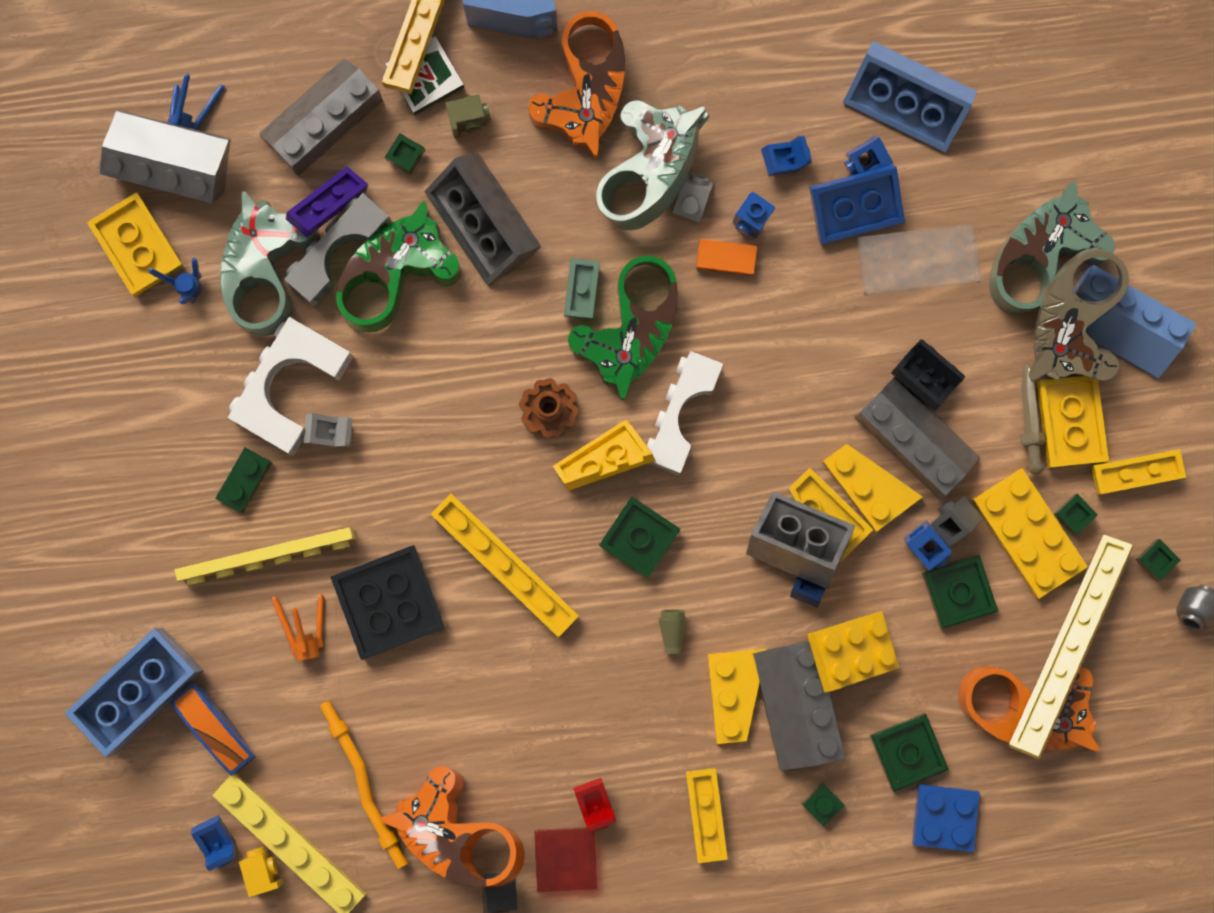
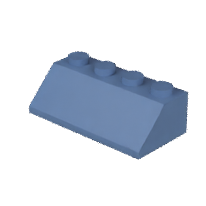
M873 41L842 103L946 153L971 108L977 91Z
M1092 265L1082 273L1072 293H1076L1079 298L1087 301H1100L1114 292L1119 279ZM1128 285L1124 297L1110 310L1086 328V332L1101 348L1110 350L1115 356L1158 379L1184 348L1197 323Z

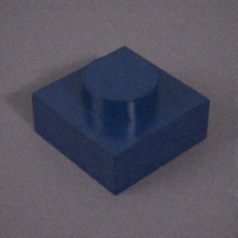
M797 577L790 597L818 608L826 588Z

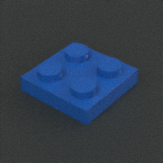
M918 784L912 844L974 852L979 791Z

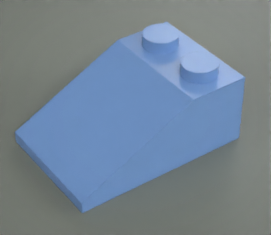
M462 0L469 26L529 38L535 36L537 38H545L558 31L554 0Z

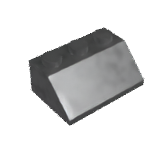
M773 491L751 534L746 555L829 589L855 525Z

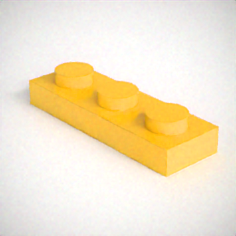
M1180 449L1091 466L1097 495L1187 478Z
M716 768L686 771L697 862L705 863L728 860Z

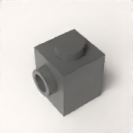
M963 496L956 502L950 499L938 509L940 515L930 525L944 542L951 547L969 534L983 518L966 497Z

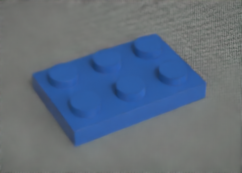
M894 165L809 187L818 240L821 244L905 222L897 167Z

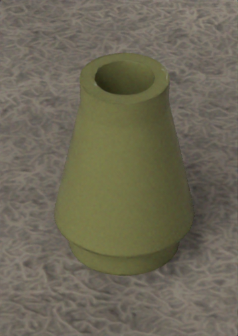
M679 609L662 610L661 617L658 619L664 642V652L667 654L682 653L688 618L685 617V611Z

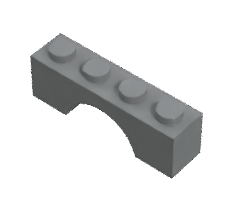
M364 193L359 198L354 197L345 207L346 212L339 219H333L325 229L326 234L319 241L317 239L314 240L307 247V254L300 262L295 261L286 271L287 276L284 280L314 308L334 287L329 274V265L335 251L351 241H367L392 223L389 215Z

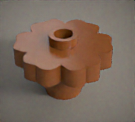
M552 378L537 380L534 384V390L526 389L519 402L520 409L525 412L521 418L523 424L533 434L541 431L546 439L553 436H562L564 427H573L575 419L579 414L578 408L573 405L576 401V394L565 383L557 386ZM551 404L555 407L554 412L545 413L544 407Z

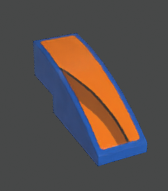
M192 683L170 701V704L185 724L230 776L236 774L256 757L224 711L218 709L202 686Z

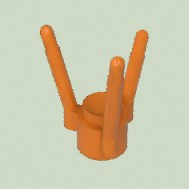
M322 594L318 596L315 638H313V633L304 634L298 609L293 608L292 613L297 636L294 638L278 598L272 597L276 613L290 643L291 653H295L296 661L319 657V648L324 647L322 639L324 596Z

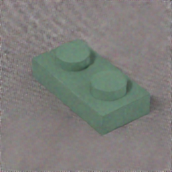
M571 258L564 317L593 320L600 261Z

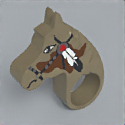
M1101 248L1083 250L1065 263L1052 279L1043 297L1034 333V355L1036 361L1028 373L1029 380H1035L1045 374L1056 380L1071 374H1081L1105 381L1113 378L1118 372L1120 365L1116 356L1108 349L1098 348L1095 341L1086 332V328L1110 310L1124 297L1128 288L1129 275L1127 268L1110 251ZM1093 257H1104L1112 260L1119 273V281L1114 292L1100 301H1087L1079 298L1076 293H1072L1074 290L1073 276L1077 267L1085 260Z

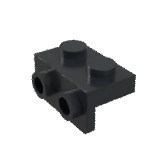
M920 339L908 351L891 372L892 375L934 411L944 403L952 391L965 378L963 373L923 339Z

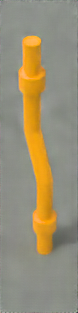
M329 700L319 706L330 725L328 730L333 739L337 738L353 766L362 807L380 837L377 839L383 850H387L398 870L407 865L408 862L396 843L399 840L394 831L390 832L388 826L380 821L382 816L372 798L365 763L348 734L349 728L344 720H340Z

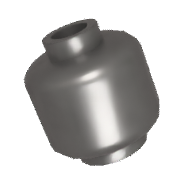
M1199 585L1198 587H1189L1183 592L1176 607V613L1182 625L1191 630L1201 631L1202 629L1210 628L1214 624V589L1206 585Z

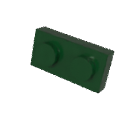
M244 447L215 499L244 513L272 462Z

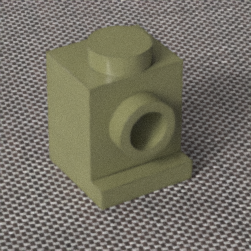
M480 95L445 102L454 138L460 137L459 131L464 130L466 133L478 131L481 129V126L486 125V121L491 120L488 104H481Z

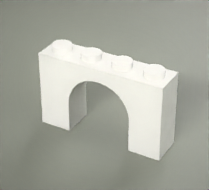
M289 317L286 322H281L274 334L276 339L272 346H267L263 350L259 358L261 364L256 372L252 371L244 382V387L246 388L240 397L237 396L230 404L228 418L294 456L304 440L305 428L284 417L274 408L270 397V387L275 375L282 368L290 364L305 363L340 381L354 356L346 349Z

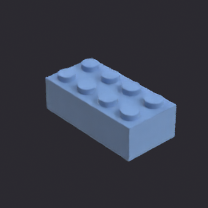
M154 628L73 704L65 714L105 757L116 755L170 704V701L191 684L203 672V669L164 628Z

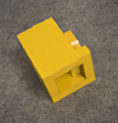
M264 846L247 851V857L239 861L249 897L277 889L284 884L283 878L276 879L275 875L278 874L277 862L274 856L270 857L268 850L265 851Z

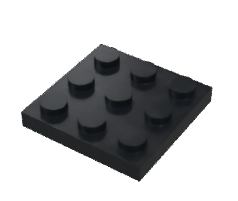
M415 545L331 576L361 660L446 628Z

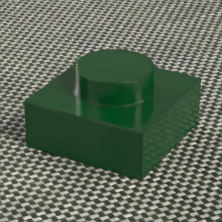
M399 133L385 155V159L411 175L424 154L425 148Z
M1078 493L1074 494L1054 513L1057 519L1073 535H1078L1098 516Z
M1156 539L1136 559L1156 581H1161L1181 561L1161 539Z
M821 783L801 803L823 826L845 806L824 783Z

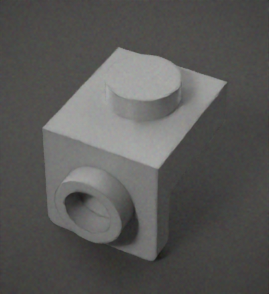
M698 173L688 174L678 195L673 214L700 222L713 183L709 182L708 178Z
M314 413L306 414L303 443L333 448L350 446V440L353 435L352 418L332 417Z

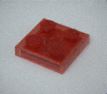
M587 827L534 830L537 892L597 889L594 830L589 832Z

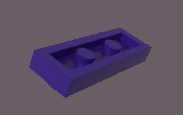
M347 166L287 211L285 219L305 237H309L345 209L351 199L354 197L359 198L362 193H365L368 184Z

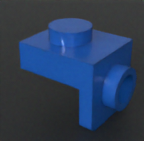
M804 135L796 137L791 142L770 144L761 149L769 176L796 173L812 162L810 149L807 146Z
M751 192L736 212L732 223L736 225V230L746 237L751 235L757 238L763 230L766 221L773 213L775 206L755 192Z
M219 815L191 828V835L205 856V867L208 871L217 867L222 868L236 857V842Z

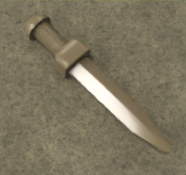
M1025 364L1021 388L1026 434L1020 436L1022 445L1028 447L1029 465H1027V470L1032 474H1039L1045 467L1044 464H1041L1040 446L1045 444L1046 439L1045 433L1039 431L1034 380H1029L1028 373L1030 367L1028 364Z

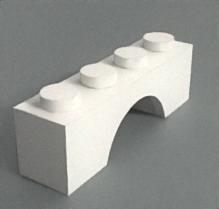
M690 351L688 358L681 357L676 373L681 376L677 385L671 383L665 400L670 402L667 412L660 411L654 426L659 428L656 440L650 438L647 447L656 459V461L648 464L680 475L691 445L684 439L679 430V411L690 399L701 395H711L723 363Z

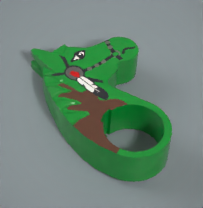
M425 201L420 203L412 216L404 217L389 224L368 239L346 264L339 280L336 301L343 318L352 328L367 333L377 332L386 328L397 314L404 278L407 274L418 276L432 275L436 282L442 286H452L459 280L461 270L458 258L440 242L438 223L428 217V208ZM367 280L374 283L380 282L389 291V302L386 309L380 315L371 319H359L352 316L346 308L350 292L356 286L366 283Z
M654 256L637 257L627 263L620 273L617 284L621 318L620 328H607L594 332L591 328L580 325L574 327L568 337L570 350L575 355L595 364L600 374L604 377L603 382L616 385L621 400L625 399L629 384L636 380L657 356L672 328L677 310L678 291L675 274L665 261ZM643 265L653 266L661 270L669 283L667 299L657 306L656 310L643 311V308L634 305L628 299L624 290V280L628 273L634 268Z

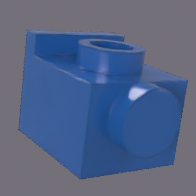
M875 135L847 152L848 160L844 162L851 176L886 167L893 163L880 137ZM867 153L869 161L866 164H861V155Z
M927 520L904 538L906 544L929 571L933 567L936 569L942 567L950 559L948 555L952 553L951 548ZM932 541L934 542V548L932 550H925L924 544Z

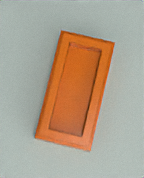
M700 239L696 269L753 276L757 246Z

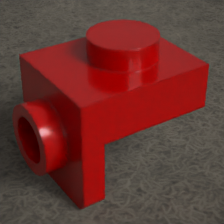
M601 778L573 788L589 832L603 830L617 821Z

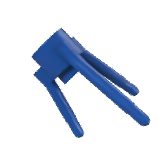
M185 74L180 94L179 85H174L170 116L167 123L199 130L201 123L225 86L223 84L219 85L193 123V116L183 112L190 75Z
M192 258L193 273H183L176 279L153 268L148 269L149 274L175 287L176 291L183 296L179 300L180 304L189 302L194 304L196 302L195 298L201 293L202 286L199 280L202 274L199 272L197 258Z

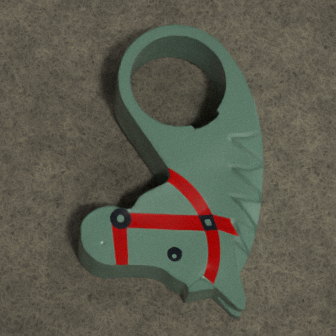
M243 192L242 213L238 216L230 230L222 256L220 270L221 291L224 303L231 317L238 325L252 335L269 336L275 334L279 324L286 322L292 313L290 295L274 263L278 258L291 253L294 248L306 250L314 240L317 239L319 241V231L316 230L309 237H305L285 219L286 214L278 213L268 201L254 203L249 195ZM257 284L277 289L280 298L279 306L276 313L270 319L261 323H249L243 320L240 307L244 296L247 294L246 290H252L257 287Z

